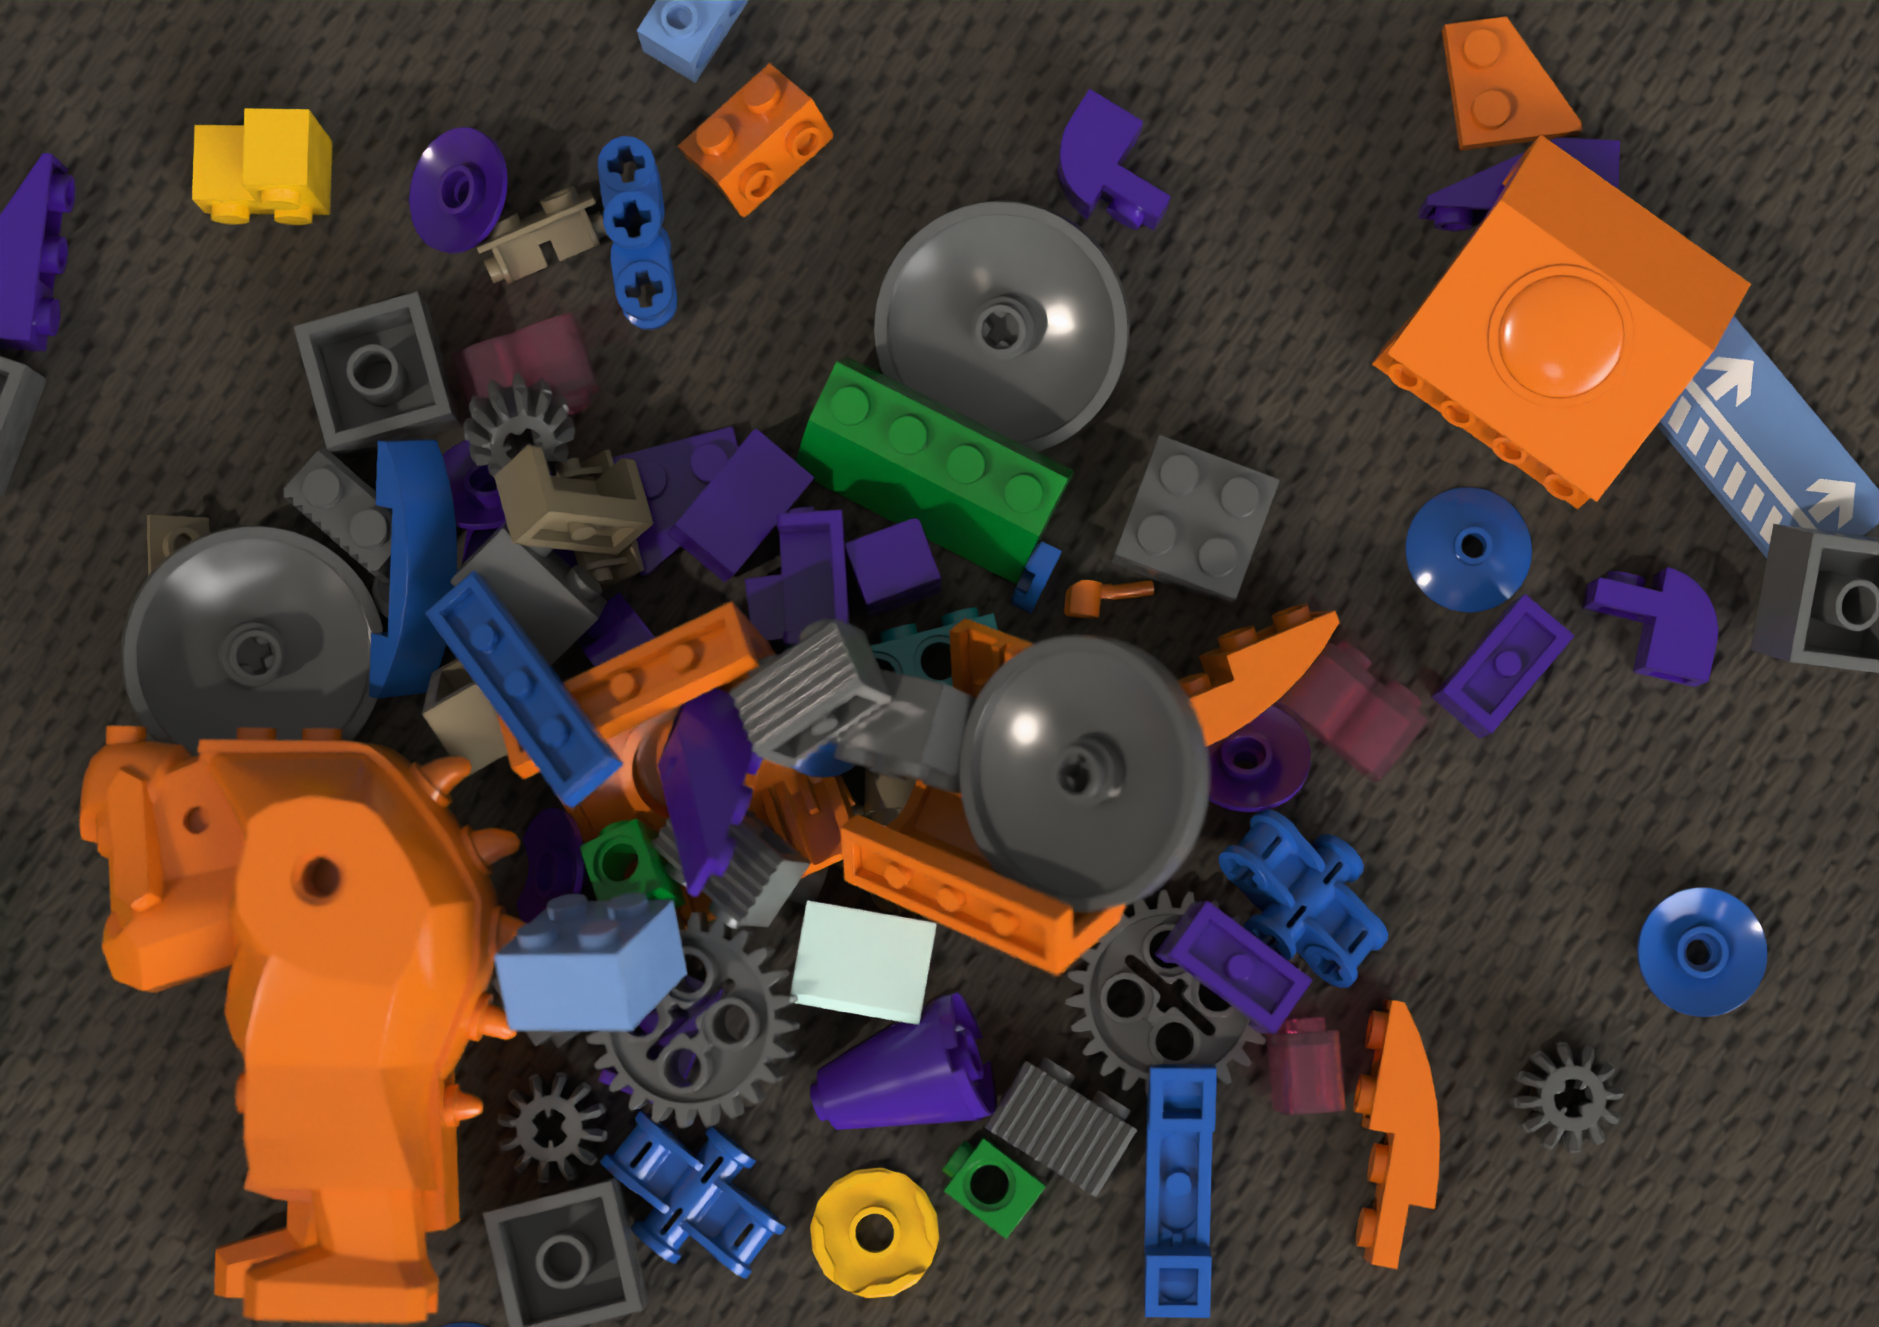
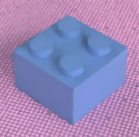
M641 893L623 894L609 901H587L586 896L582 894H569L554 898L547 903V908L530 923L520 927L517 930V935L494 955L510 1030H633L687 974L673 900H647L646 895Z

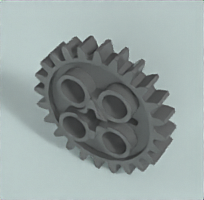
M1166 890L1158 892L1155 909L1149 910L1142 898L1132 902L1134 915L1127 918L1122 913L1119 922L1114 928L1097 941L1099 944L1096 948H1089L1079 956L1088 963L1086 970L1070 971L1066 975L1073 982L1083 985L1081 994L1065 999L1066 1005L1083 1008L1085 1015L1071 1024L1070 1029L1072 1032L1090 1031L1093 1036L1085 1044L1081 1052L1084 1056L1100 1051L1106 1054L1099 1069V1073L1102 1076L1108 1075L1118 1067L1124 1069L1121 1088L1126 1091L1136 1083L1139 1077L1145 1079L1147 1098L1150 1064L1216 1065V1077L1228 1085L1232 1080L1226 1064L1231 1059L1247 1067L1252 1064L1250 1058L1242 1049L1245 1042L1248 1041L1255 1044H1265L1266 1042L1261 1033L1248 1026L1250 1019L1229 1003L1223 1009L1217 1011L1205 1008L1200 1002L1198 995L1201 982L1176 964L1171 968H1162L1151 959L1149 952L1151 940L1161 931H1172L1190 904L1195 903L1192 892L1184 894L1178 908H1172ZM1212 900L1210 902L1215 907L1219 908L1218 901ZM1234 915L1230 917L1238 924L1241 921V917L1239 915ZM1128 955H1134L1164 983L1172 984L1179 979L1184 985L1179 993L1180 997L1214 1026V1033L1210 1036L1205 1035L1177 1008L1168 1006L1163 1011H1160L1156 1006L1161 997L1159 992L1133 972L1125 964V958ZM1122 979L1134 982L1142 995L1141 1005L1138 1010L1127 1017H1119L1114 1014L1108 1007L1106 1000L1107 992L1111 985ZM1178 1022L1188 1031L1190 1045L1186 1053L1180 1058L1166 1059L1157 1050L1156 1035L1165 1024Z
M692 912L686 929L680 914L676 913L684 960L686 962L689 956L696 955L704 962L707 970L705 984L701 989L696 990L689 986L683 977L656 1005L659 1021L652 1033L646 1032L638 1024L633 1030H600L586 1038L587 1043L605 1044L608 1051L594 1064L596 1069L615 1066L619 1072L609 1087L610 1091L615 1092L629 1086L634 1089L628 1107L632 1111L642 1108L652 1101V1121L658 1123L666 1120L673 1109H675L678 1127L685 1128L693 1124L698 1110L701 1120L707 1127L719 1123L720 1105L731 1119L744 1114L741 1095L754 1104L763 1101L766 1095L758 1081L759 1079L770 1083L782 1080L784 1076L772 1063V1060L774 1058L794 1056L795 1050L780 1041L781 1033L799 1029L800 1023L792 1019L782 1017V1008L797 1002L798 997L793 994L778 993L776 986L784 981L790 973L788 969L769 972L765 965L775 952L772 946L764 947L754 952L750 949L754 940L755 930L752 928L743 929L732 938L730 937L732 927L719 919L714 922L709 930L706 912ZM731 978L734 980L735 988L726 997L714 1003L697 1017L695 1021L697 1030L677 1035L664 1048L656 1060L650 1057V1049L655 1044L672 1034L688 1020L689 1014L686 1009L706 1004L720 990L727 979ZM732 1005L741 1007L749 1017V1031L743 1040L735 1039L729 1034L725 1026V1016ZM684 1048L693 1051L701 1063L700 1077L695 1083L685 1080L678 1071V1057Z

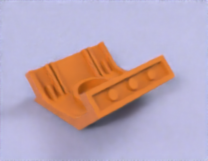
M1540 135L1507 174L1502 182L1505 188L1483 221L1422 304L1383 346L1372 365L1388 375L1398 387L1412 392L1439 411L1449 423L1463 428L1493 449L1500 459L1514 464L1541 483L1551 495L1568 502L1578 510L1590 498L1596 502L1600 499L1710 357L1751 283L1547 138Z
M732 601L563 682L624 764L574 808L561 801L566 812H569L576 821L584 843L599 837V832L609 824L635 818L659 833V830L666 826V819L670 816L660 778L658 762L680 705L714 688L729 693L733 687L749 677L748 672L760 667L758 660L776 655L770 643ZM497 714L512 769L523 779L540 772L502 718ZM764 758L755 776L746 774L743 784L753 788L752 797L747 807L748 810L754 812L758 818L765 821L767 826L773 828L775 833L782 836L784 841L790 843L794 849L801 852L803 857L810 860L811 864L801 878L843 859L840 827L854 817L851 807L856 805L841 775L811 777L791 767H786ZM638 859L628 865L624 873V880L633 875L638 865ZM680 884L686 904L676 908L675 913L680 914L686 929L692 912H706L708 922L716 918L708 908L712 902L709 896L702 890L698 897L688 893L687 887Z
M965 618L949 630L953 688L978 698L986 683L1000 667L1016 654L1034 644ZM917 780L902 812L887 826L857 814L840 827L845 881L1057 976L1119 922L1126 906L1097 911L1074 912L1070 905L1000 876L983 855L971 832L961 794H954L922 784L923 781Z

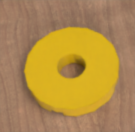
M884 1167L856 1169L835 1180L818 1200L810 1226L812 1251L824 1275L844 1290L866 1298L894 1296L916 1284L931 1265L939 1242L937 1212L926 1191L906 1174ZM869 1214H881L888 1218L893 1225V1240L883 1250H867L857 1240L856 1226L864 1216Z

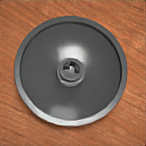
M1009 200L985 201L961 207L933 220L917 232L897 254L887 271L877 299L874 322L876 352L884 375L1036 452L1051 448L1077 433L1104 406L1122 374L1127 357L1130 333L1129 310L1122 283L1112 262L1098 243L1080 226L1057 212L1035 204Z
M238 526L225 528L202 535L176 549L162 560L141 585L127 614L122 634L121 668L124 685L136 716L143 727H147V732L158 742L182 744L192 756L200 754L198 752L200 739L236 740V728L238 727L277 728V740L302 741V728L342 729V741L351 742L366 723L377 701V698L369 697L371 633L383 632V627L376 605L363 581L341 557L326 546L301 534L274 527Z
M1065 636L1049 639L1022 650L1000 667L986 683L970 712L960 753L961 797L971 832L983 855L1000 876L1070 905L1074 912H1088L1116 908L1137 901L1160 887L1180 867L1198 836L1205 815L1209 791L1208 753L1201 724L1188 696L1169 671L1153 657L1132 645L1111 638Z

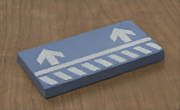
M1733 316L1713 353L1658 422L1657 427L1766 558L1768 557L1773 524L1864 536L1879 524V489Z

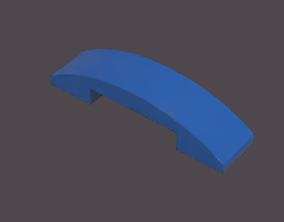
M437 440L378 441L376 505L392 508L388 632L371 633L369 697L377 699L427 693L431 673L439 668L447 643L425 612L455 587L450 581L457 572V536L454 505L448 474Z
M1150 1064L1144 1180L1145 1317L1210 1318L1212 1256L1209 1246L1212 1133L1215 1132L1216 1065Z

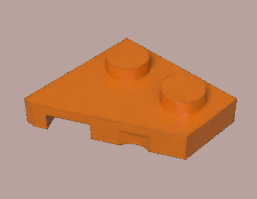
M1507 17L1444 25L1442 34L1460 151L1536 141L1540 135L1547 139L1579 136L1582 132L1580 119Z

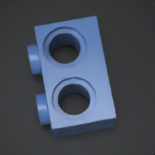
M656 0L637 29L642 50L696 83L749 0Z

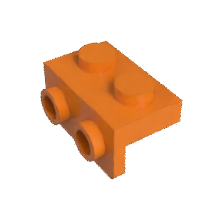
M769 63L678 145V148L699 172L722 191L733 209L742 217H746L809 159L814 157L833 138L834 134L812 98Z

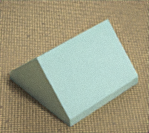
M807 901L790 994L797 995L798 1001L795 1003L919 1024L937 923Z

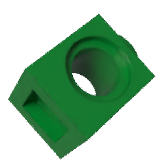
M637 818L609 824L599 832V837L579 846L597 901H609L623 894L641 893L646 895L647 900H673L675 909L685 905L686 901L680 884L665 871L668 860L652 847V841L659 836V833ZM638 859L635 872L631 877L624 880L626 868L632 861Z
M984 1136L980 1138L975 1146L964 1140L941 1170L950 1177L944 1186V1192L1005 1239L1009 1237L1046 1188L1040 1179ZM984 1165L998 1166L1008 1177L1006 1191L995 1200H982L970 1188V1180L973 1173Z

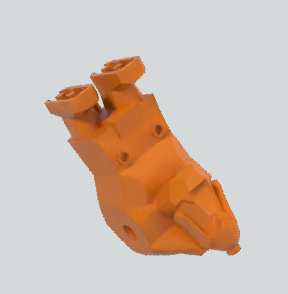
M106 726V744L93 755L83 778L80 801V832L82 840L97 843L100 855L109 859L111 914L107 918L104 927L102 949L111 974L116 981L142 991L157 993L231 968L225 1015L232 1038L243 1054L245 1061V1072L239 1075L236 1087L237 1110L240 1114H244V1140L250 1168L244 1189L274 1199L287 1201V1226L218 1246L215 1250L214 1295L225 1298H244L243 1317L254 1320L382 1323L426 1321L427 1313L438 1312V1277L427 1256L425 1232L446 1230L460 1221L456 1128L459 1126L460 1120L477 1116L483 1109L481 1099L461 1092L460 1085L454 1084V1070L469 1040L478 1042L483 1035L506 1040L517 1036V1030L509 1029L506 1010L493 1005V994L488 993L487 990L494 967V955L517 935V930L527 924L518 918L507 915L505 907L498 905L497 893L490 877L494 872L492 864L518 851L520 840L515 833L505 829L485 828L474 831L469 825L461 827L449 810L448 806L453 802L449 794L450 791L470 774L472 768L470 761L461 756H447L435 759L422 766L417 762L411 764L397 751L383 745L342 741V729L302 728V741L277 740V728L254 727L236 728V740L200 739L198 747L200 754L192 756L182 744L147 741V727Z

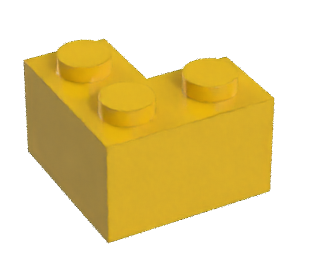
M244 108V125H195L192 200L204 213H211L212 221L223 224H246L250 222V214H274V221L278 223L307 225L313 222V215H330L332 140L309 109Z

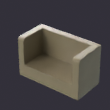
M527 445L494 476L512 544L618 555L654 524L634 459L621 458L596 481L550 476L542 447Z
M457 658L432 672L422 714L449 755L461 756L469 760L472 766L469 774L471 775L508 754L497 716L498 713Z

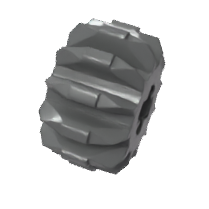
M517 371L511 381L512 386L503 388L499 383L490 379L487 386L489 397L472 396L469 404L471 417L466 418L463 423L465 439L471 444L469 446L470 454L476 465H488L489 474L495 479L494 476L527 445L542 447L549 473L551 472L549 461L567 462L569 454L567 442L574 440L575 426L573 419L568 416L570 412L568 402L562 396V393L552 394L549 383L543 377L529 387H526L524 377Z
M1555 1042L1552 1050L1553 1063L1540 1050L1530 1053L1531 1063L1539 1072L1537 1076L1521 1070L1515 1072L1514 1080L1520 1084L1530 1086L1531 1089L1530 1095H1515L1511 1097V1106L1520 1109H1533L1534 1112L1524 1117L1519 1127L1523 1132L1531 1133L1544 1126L1540 1134V1146L1551 1150L1558 1144L1562 1136L1566 1151L1579 1153L1582 1146V1133L1593 1144L1599 1145L1605 1141L1604 1133L1596 1123L1599 1119L1611 1124L1619 1123L1621 1116L1616 1111L1605 1108L1606 1100L1622 1098L1624 1091L1622 1087L1603 1086L1602 1083L1612 1076L1615 1067L1611 1062H1602L1591 1068L1595 1058L1594 1048L1582 1045L1572 1058L1571 1049L1567 1042ZM1571 1079L1568 1087L1579 1089L1581 1099L1571 1103L1570 1114L1564 1115L1567 1108L1555 1105L1554 1095L1564 1092L1565 1081Z
M567 1072L556 1073L553 1079L551 1094H549L546 1081L541 1074L529 1077V1087L534 1100L519 1089L511 1090L508 1098L522 1112L520 1115L511 1112L501 1113L497 1119V1123L504 1127L517 1128V1135L500 1141L501 1150L510 1151L520 1145L525 1150L516 1160L514 1169L522 1173L532 1165L535 1159H538L537 1177L538 1181L542 1183H547L551 1180L555 1161H557L560 1172L565 1180L569 1181L576 1178L578 1175L577 1166L571 1154H574L583 1163L592 1166L599 1157L591 1147L584 1143L585 1139L600 1142L607 1140L609 1131L602 1127H588V1119L599 1117L607 1112L605 1104L597 1103L584 1110L580 1103L592 1090V1085L586 1081L578 1085L570 1096L566 1095L569 1085V1075ZM544 1111L547 1117L557 1114V1111L565 1116L566 1119L562 1123L561 1128L567 1134V1137L562 1144L558 1137L550 1140L549 1143L540 1137L545 1126L539 1120V1117Z

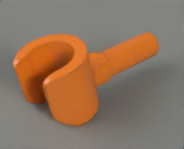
M1081 580L1067 589L1064 614L1070 617L1099 619L1101 600L1113 601L1153 596L1152 580L1112 585V583L1103 584L1092 580Z

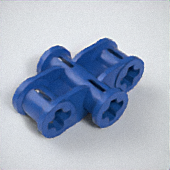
M621 136L612 139L602 148L598 156L597 167L602 203L605 209L603 225L608 237L614 242L611 247L610 260L615 294L624 316L633 326L642 330H656L664 327L673 319L677 311L678 302L673 264L670 258L671 242L667 231L662 227L665 207L661 179L652 151L644 141L635 137ZM635 162L638 169L634 174L635 181L623 183L620 176L624 172L623 164ZM640 229L641 236L635 237V231ZM652 284L656 292L652 298L653 306L641 308L637 299L641 296V286Z
M1270 809L1257 811L1250 819L1251 829L1237 845L1227 846L1219 855L1218 861L1226 877L1262 911L1261 914L1252 915L1243 924V928L1288 962L1297 951L1313 972L1322 980L1339 988H1348L1357 979V967L1370 951L1381 949L1388 941L1389 935L1386 926L1380 918L1345 885L1346 883L1355 882L1363 873L1364 865L1360 856L1347 842L1330 834L1319 835L1310 845L1295 825L1285 816Z
M640 1110L635 1116L637 1125L613 1155L606 1153L600 1160L604 1168L614 1177L654 1206L644 1221L635 1220L630 1227L631 1231L649 1248L673 1264H676L681 1258L679 1248L691 1236L723 1265L738 1276L747 1279L752 1273L750 1263L773 1234L782 1235L787 1228L776 1215L732 1183L743 1167L751 1169L756 1163V1159L714 1125H711L705 1132L708 1140L696 1154L660 1122L652 1121L650 1114ZM649 1141L652 1142V1147L641 1161L635 1165L634 1160ZM719 1156H722L724 1160L709 1180H705V1174ZM678 1208H681L683 1210L682 1214L668 1232L664 1231V1226ZM752 1223L754 1228L739 1246H735L734 1242L747 1225Z

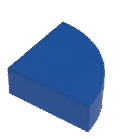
M1043 541L1041 544L1037 543L1025 567L1026 569L1010 599L1013 601L1012 605L1032 614L1060 558L1061 550Z

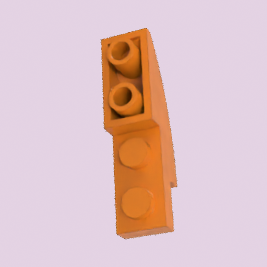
M1307 603L1295 605L1272 615L1274 625L1257 632L1254 626L1232 630L1217 638L1220 647L1199 655L1204 672L1177 680V682L1188 696L1196 711L1203 730L1206 746L1229 736L1254 720L1279 700L1303 676L1324 649L1338 626L1339 620L1336 611H1310Z
M1384 1000L1382 1012L1371 1011L1366 1029L1365 1048L1375 1050L1370 1075L1360 1074L1354 1095L1353 1111L1363 1114L1361 1126L1371 1130L1386 1132L1384 1144L1374 1143L1370 1153L1367 1180L1377 1183L1373 1208L1363 1207L1361 1209L1356 1230V1246L1365 1247L1363 1259L1370 1264L1397 1269L1409 1204L1435 1209L1439 1179L1440 1132L1437 1100L1430 1065L1418 1029L1405 1002Z

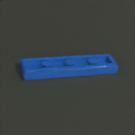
M473 570L425 612L426 616L564 804L574 808L624 765L482 575Z

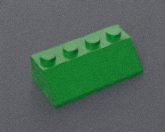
M850 357L836 362L808 420L795 460L814 477L812 481L896 524L913 518L918 519L926 539L1016 585L1026 569L1025 567L1074 473L1073 470Z

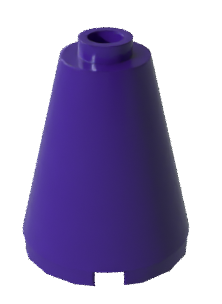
M958 992L941 995L922 1006L919 1024L897 1021L820 1067L817 1071V1082L810 1085L811 1101L818 1118L821 1121L829 1120L836 1130L976 1121L994 1114L997 1108L994 1073L990 1061L982 1064L975 1039H982L983 1037L966 1000Z

